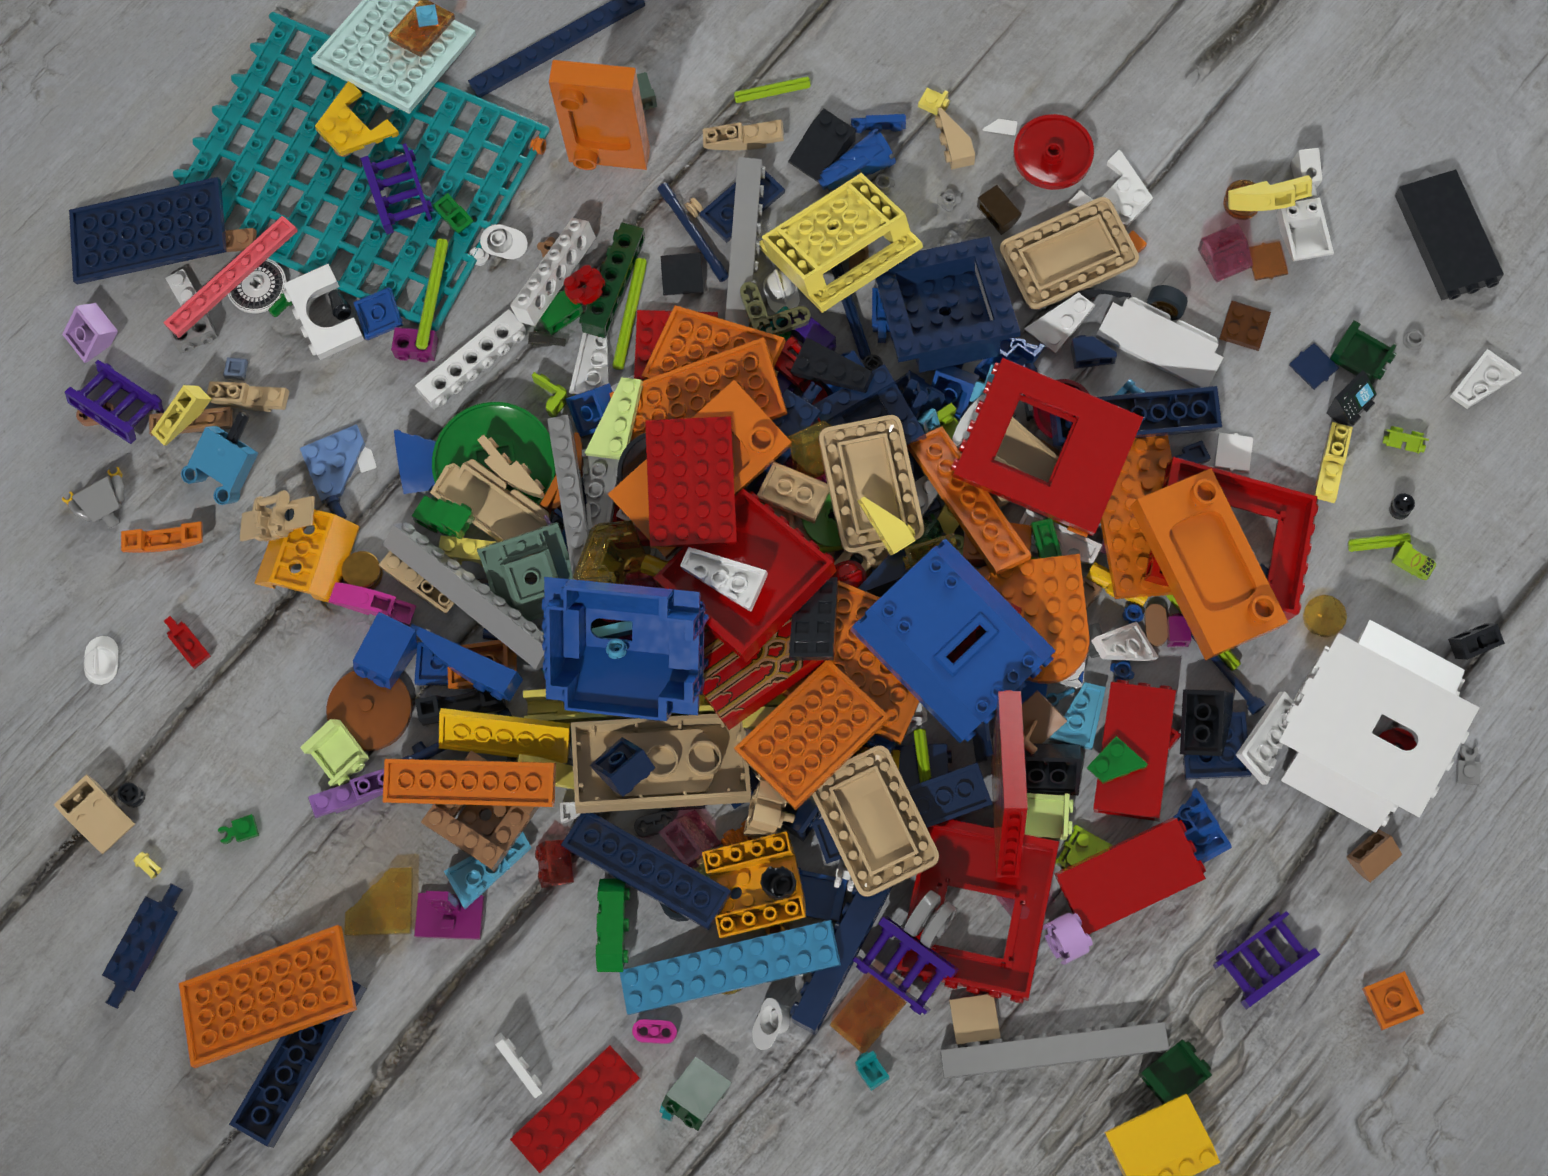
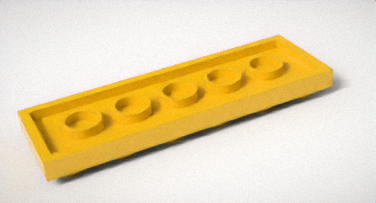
M445 708L440 710L439 748L466 752L472 750L475 753L518 757L519 754L560 763L568 762L570 723Z

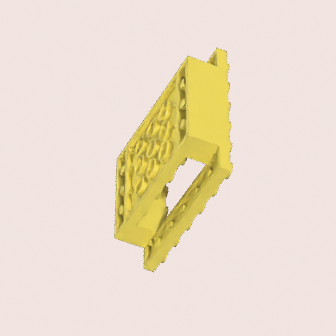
M862 173L763 235V240L760 241L759 249L822 313L923 248L922 242L910 231L906 214ZM881 236H884L891 243L826 285L823 274Z

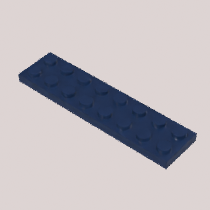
M978 763L907 787L926 828L992 805ZM821 818L813 821L812 825L826 864L842 859L824 819Z
M581 813L561 844L568 851L707 930H710L716 916L719 915L732 894L728 888L594 813Z

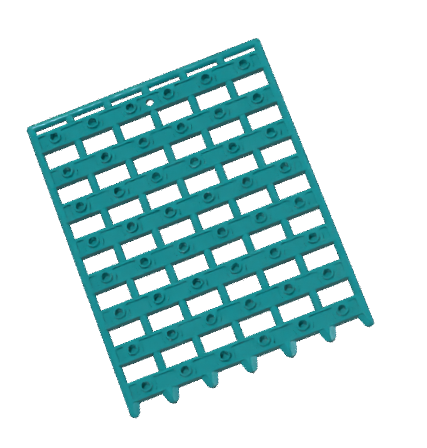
M271 12L269 19L276 24L265 43L254 42L250 44L251 51L257 55L256 59L246 74L231 75V81L238 87L227 106H212V112L219 120L208 138H193V145L199 150L198 155L189 170L176 169L173 171V176L180 182L179 185L209 179L222 157L236 162L222 184L224 224L236 204L250 209L239 229L254 228L257 231L256 239L263 233L270 219L277 221L281 216H284L275 211L289 187L292 186L303 191L304 193L290 217L284 216L296 227L297 232L268 259L306 274L326 264L330 266L339 249H343L354 254L340 281L337 280L339 284L337 289L362 299L370 295L361 291L360 288L374 264L389 269L377 292L388 287L391 288L396 302L409 279L424 285L410 312L398 307L401 317L420 325L429 278L414 272L427 247H436L437 240L432 238L443 218L433 208V212H430L432 220L428 221L426 213H421L413 229L398 224L399 221H396L392 225L393 230L408 236L394 263L379 257L391 234H386L379 213L374 214L363 209L372 194L364 167L348 162L351 154L341 157L334 152L332 147H330L328 152L313 147L320 136L316 131L315 125L347 83V81L333 74L330 75L317 69L318 66L312 64L311 58L331 35L276 12ZM299 30L311 37L298 59L295 60L283 54ZM282 62L291 66L292 69L277 92L265 87V84L277 64ZM312 76L325 80L326 83L313 105L310 106L298 100ZM437 81L433 87L447 92L434 117L419 112L432 88L410 114L358 88L362 96L356 102L352 112L368 127L380 104L394 110L389 122L399 132L397 137L392 138L390 136L383 139V142L375 143L368 155L371 163L391 159L396 151L405 154L403 145L400 143L414 119L429 124L415 150L413 149L417 160L413 163L420 183L430 166L445 171L432 196L424 194L426 201L430 200L431 205H433L447 193L455 199L465 180L480 186L466 211L471 218L476 217L477 221L473 222L459 234L454 232L448 243L435 311L445 294L448 295V298L431 326V330L438 331L477 262L473 255L468 254L471 246L482 228L486 229L491 225L498 224L537 155V151H533L532 147L527 156H523L536 130L540 131L539 138L546 139L550 128L441 81ZM262 93L274 99L261 121L257 123L247 119L246 116L259 94ZM467 101L482 107L468 132L454 127ZM295 107L307 112V115L292 138L280 133V130ZM501 116L516 121L503 147L488 141ZM244 125L255 131L242 153L237 155L226 149L240 126ZM450 133L464 140L450 164L435 159ZM276 139L288 144V147L275 169L272 170L261 165V162ZM483 148L498 153L485 179L470 173ZM311 154L323 160L307 185L294 178L307 156ZM408 162L404 167L402 173L411 171ZM518 162L522 165L508 189L504 188ZM344 168L356 173L357 176L342 200L330 195L329 192ZM385 169L378 171V174H375L377 179H386L382 176ZM257 171L268 176L269 179L254 203L241 196ZM414 178L388 186V188L392 189L388 197L416 188ZM418 195V196H415V197H412V198H414V199H416V200L421 201L419 195ZM499 196H504L491 221H486ZM412 198L389 205L390 207L386 208L387 212L394 214L406 210ZM326 201L338 206V209L323 233L309 226L323 202ZM358 216L373 221L360 246L356 247L344 241ZM306 233L319 239L306 264L302 265L290 259ZM479 240L476 248L483 249ZM466 261L467 264L465 265L453 289L450 288L449 286L452 280L454 279L457 271L459 270L462 262Z

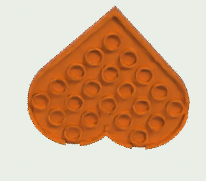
M1080 554L1031 559L994 576L988 565L979 568L977 571L1005 600L1022 608L1020 615L1055 649V652L1051 655L1054 659L1045 668L1041 665L1042 671L1034 679L1029 676L1027 680L1040 684H1051L1063 681L1075 674L1077 669L1085 662L1090 646Z

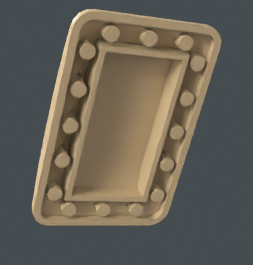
M1106 197L1092 200L1011 236L1000 244L1001 255L1025 303L1031 309L1043 308L1068 298L1078 291L1091 288L1134 267L1139 261V254L1112 202Z
M887 415L823 429L819 434V444L843 549L849 553L884 546L857 502L863 497H866L899 518L906 525H910L915 532V540L919 539L924 533V524L900 419L894 415Z
M884 746L873 747L848 759L812 794L854 885L862 896H873L937 864L939 860L938 850L889 750Z

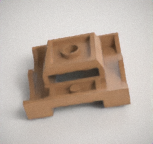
M471 750L464 761L487 760ZM433 804L421 823L495 872L539 807L466 805L458 818L455 819L463 805ZM484 810L492 812L491 818L487 821L480 818Z

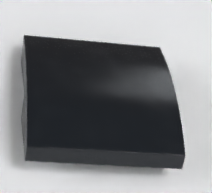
M701 252L661 256L663 296L704 293Z

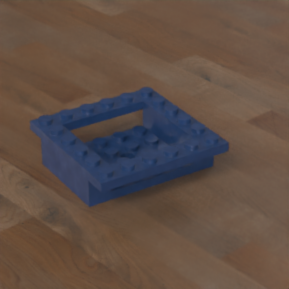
M990 236L917 251L875 278L898 363L916 359L919 373L1000 356V341L1021 336ZM975 263L986 294V298L992 313L993 320H990L986 308V304L975 273ZM942 311L950 312L947 316H942L940 313Z

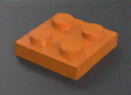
M1405 971L1362 988L1381 1031L1424 1014Z

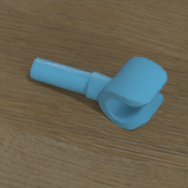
M1072 687L1059 694L1049 693L1046 699L1056 697V702L1052 703L1056 707L1059 704V700L1075 692V689Z

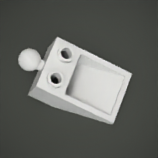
M1320 198L1295 200V206L1277 210L1276 217L1280 233L1293 261L1334 254Z

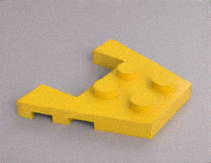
M349 81L315 125L316 131L340 156L363 149L365 145L374 142L376 144L383 142V139L390 136L394 138L399 135L398 130L388 119L374 129L369 130L350 110L348 106L359 99L362 94Z

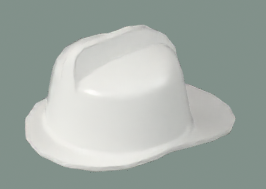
M500 224L491 225L483 231L480 238L481 247L486 253L502 258H520L527 250L528 242L526 236L521 231Z
M775 269L765 278L763 289L772 311L776 313L784 306H787L789 309L798 307L800 298L797 287L782 271Z
M99 636L91 640L86 646L84 671L85 676L90 682L98 685L107 684L117 674L118 645L114 639L108 636Z
M767 998L763 1002L753 1026V1042L760 1050L770 1048L775 1042L777 1035L787 1031L790 1026L791 1008L779 1004L774 998Z

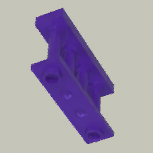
M406 143L402 144L405 151L403 155L378 163H371L368 156L361 158L383 228L387 235L394 233L392 225L396 221L424 212L428 221L432 220L430 212H433L430 200L426 201L413 163L417 161L413 149H408ZM405 162L409 163L411 171L383 180L376 178L375 174H378L380 170ZM414 178L416 188L386 197V195L382 196L381 191L385 187ZM420 196L422 205L394 214L387 212L386 208L390 207L389 205Z
M97 360L95 364L98 374L81 390L76 391L69 387L64 392L67 402L126 442L132 444L136 440L134 427L152 409L158 413L164 412L162 400L156 394H150L116 372L108 363L104 364ZM105 378L113 383L98 400L92 401L87 398V395ZM120 389L129 393L113 411L108 412L102 407ZM136 399L145 404L129 421L124 422L118 418Z
M1287 911L1282 915L1279 912L1275 913L1268 919L1270 924L1229 954L1225 950L1215 958L1218 962L1213 967L1217 969L1223 964L1245 993L1243 995L1246 999L1241 1002L1245 1009L1254 1005L1320 956L1316 948H1313L1311 951L1307 948L1304 949L1283 922V919L1289 915ZM1276 926L1297 953L1296 957L1298 960L1293 964L1285 960L1265 934L1272 927ZM1257 938L1280 967L1281 973L1275 977L1272 974L1269 975L1248 947ZM1238 952L1243 954L1262 979L1261 983L1263 986L1258 990L1249 985L1230 960Z
M884 916L878 923L883 927L881 929L882 933L865 958L856 956L853 959L857 963L856 968L864 974L869 972L911 1004L910 1008L917 1014H928L931 1009L925 1005L943 978H947V976L950 978L954 977L959 969L933 949H929L920 943L918 938L910 936L904 931L902 926L891 918ZM895 936L900 940V947L881 972L871 963L887 940ZM912 949L919 954L917 956L918 960L899 986L889 977L906 952ZM931 963L937 967L935 970L936 974L917 999L907 990L925 964Z

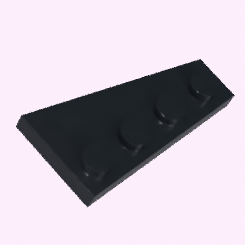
M807 337L790 371L792 376L863 393L867 392L874 377L872 371Z

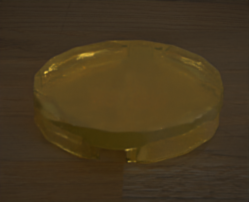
M1320 595L1307 603L1303 612V620L1311 633L1326 638L1335 636L1343 629L1346 624L1347 613L1340 600L1333 596Z

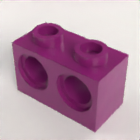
M395 327L391 348L394 357L402 361L416 359L419 362L435 361L438 344L436 332L430 331L429 346L423 350L416 347L418 329ZM409 343L407 347L401 348L402 344Z

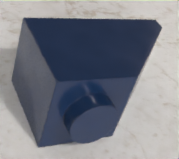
M1079 335L1072 338L1070 348L1074 369L1115 364L1117 352L1094 336Z

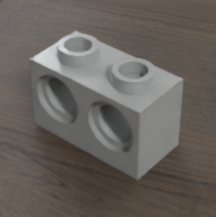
M205 314L182 335H187L185 339L180 340L181 337L178 338L169 330L174 345L180 354L190 352L195 347L209 344L218 338L208 314ZM206 327L204 331L199 332L201 328Z

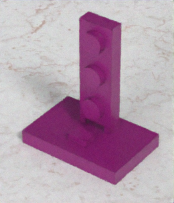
M448 891L418 893L414 937L481 940L484 896L480 895L472 904L464 909L457 895L451 894Z

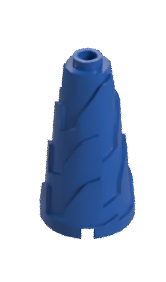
M878 129L869 132V135L841 156L839 160L822 171L818 182L823 190H835L860 173L867 176L896 164L895 157L893 159L889 157L893 152L883 135L877 133Z

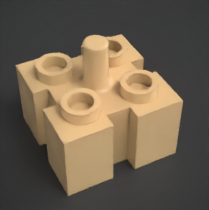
M761 780L757 785V789L751 795L748 817L743 832L744 836L757 839L777 833L778 828H781L783 821L794 822V814L782 811L787 801L766 781Z

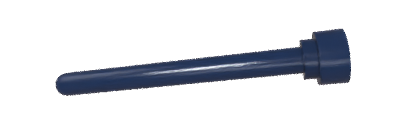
M1219 655L1210 658L1247 701V709L1252 715H1255L1266 706V703L1261 698L1250 693Z

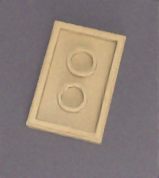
M773 462L757 496L761 502L815 524L829 495V488L825 482Z

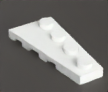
M688 547L680 564L684 571L752 612L768 575L766 570Z

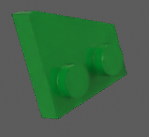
M1116 736L1086 768L1104 784L1117 777H1123L1136 770L1144 769L1148 764Z

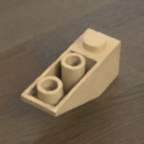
M938 108L935 124L941 130L939 138L941 145H945L946 151H944L946 163H950L951 170L974 165L975 152L971 138L942 108Z

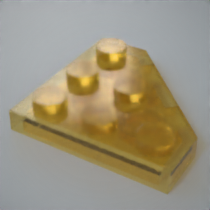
M389 868L383 874L384 876L376 884H373L353 907L351 906L345 912L344 935L412 934L413 868Z

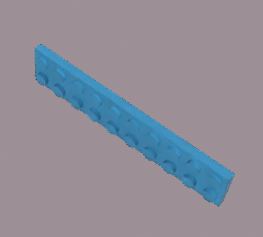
M828 920L624 969L623 972L619 973L627 1015H632L840 966L841 963L832 921Z

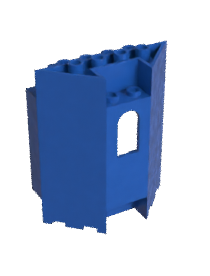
M544 577L545 597L542 600L544 640L542 648L544 651L543 671H545L544 678L546 680V699L564 702V708L567 711L667 721L672 713L698 715L699 695H702L705 678H703L704 669L708 666L709 660L704 658V625L708 621L709 616L704 614L706 608L703 601H700V592ZM595 619L632 622V641L622 640L627 645L624 657L612 659L608 656L606 647L612 638L598 637L593 633L591 625Z

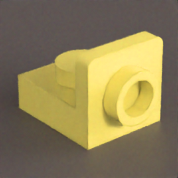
M926 88L918 102V107L934 115H937L938 108L946 111L950 103L948 99L949 92L945 90L943 94Z

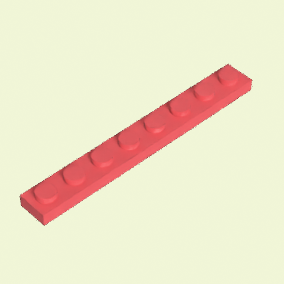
M281 216L164 321L165 326L180 338L297 232L296 227L284 216Z

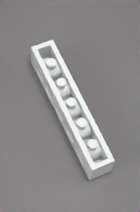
M572 217L510 305L518 322L532 326L537 324L564 285L565 278L571 275L596 239L589 221Z
M508 309L417 383L415 387L418 393L434 410L437 407L443 406L450 396L459 393L463 386L469 381L475 380L483 369L492 366L494 360L499 356L505 355L515 343L521 342L527 334L525 326L518 322L516 316ZM508 333L506 337H500L501 334ZM487 346H493L490 350H484ZM473 358L477 359L474 363H468ZM456 371H461L460 375L453 376ZM440 384H446L444 388L437 389Z

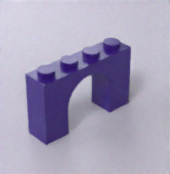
M799 312L798 317L796 318L805 320L806 314L803 315L801 312ZM791 316V317H790V318H791V324H794V319H796V318H793V319H792V316ZM812 317L806 326L791 330L792 335L802 343H804L807 337L832 351L836 349V337ZM778 371L777 380L781 393L783 394L786 389L794 393L797 386Z

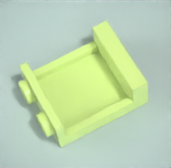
M337 719L327 721L300 747L305 754H311L330 778L328 782L330 787L347 784L350 781L349 777L361 771L365 767L364 763L370 759L341 720Z
M1027 793L1028 810L1024 834L1044 839L1066 840L1068 834H1072V821H1069V813L1073 812V800H1069L1070 794L1065 793L1062 796Z

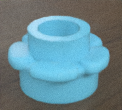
M616 638L608 642L606 653L609 654L610 658L617 659L626 655L627 645L621 639Z

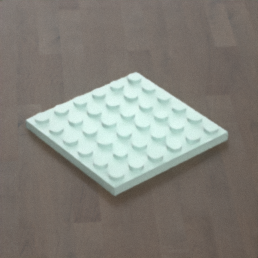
M362 0L315 53L311 61L312 64L353 83L358 88L410 114L472 41L476 33L470 27L436 11L438 25L419 27L416 7L426 5L416 0Z

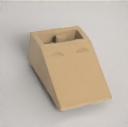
M85 775L53 804L101 854H104L136 825L105 790L88 775Z

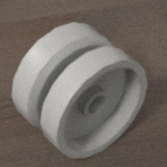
M932 890L920 901L904 927V931L912 937L922 932L920 943L929 949L943 936L957 912V907L949 902L939 907L941 896Z

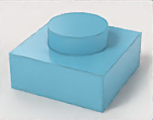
M435 4L416 7L419 27L438 25Z

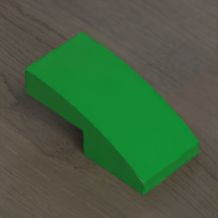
M449 193L432 205L435 211L457 234L474 222Z

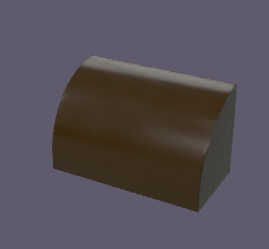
M995 185L978 197V209L1000 235L1010 230L1021 217L1022 213L998 185Z

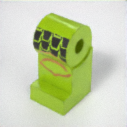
M1405 541L1391 562L1422 580H1428L1437 565L1436 562L1412 548L1413 545Z

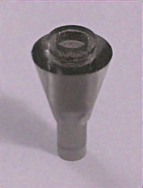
M534 328V332H529L528 344H532V348L552 345L565 347L566 339L553 337Z

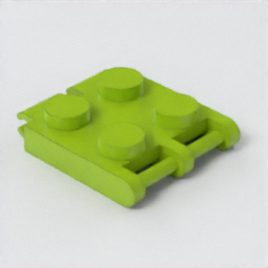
M1074 825L1072 828L1074 831L1068 842L1065 841L1063 844L1064 849L1059 858H1056L1055 864L1065 869L1113 845L1078 825ZM1077 833H1079V836L1077 837L1074 845H1072L1074 838L1076 837ZM1069 849L1070 852L1067 855L1065 861L1063 862L1062 860Z

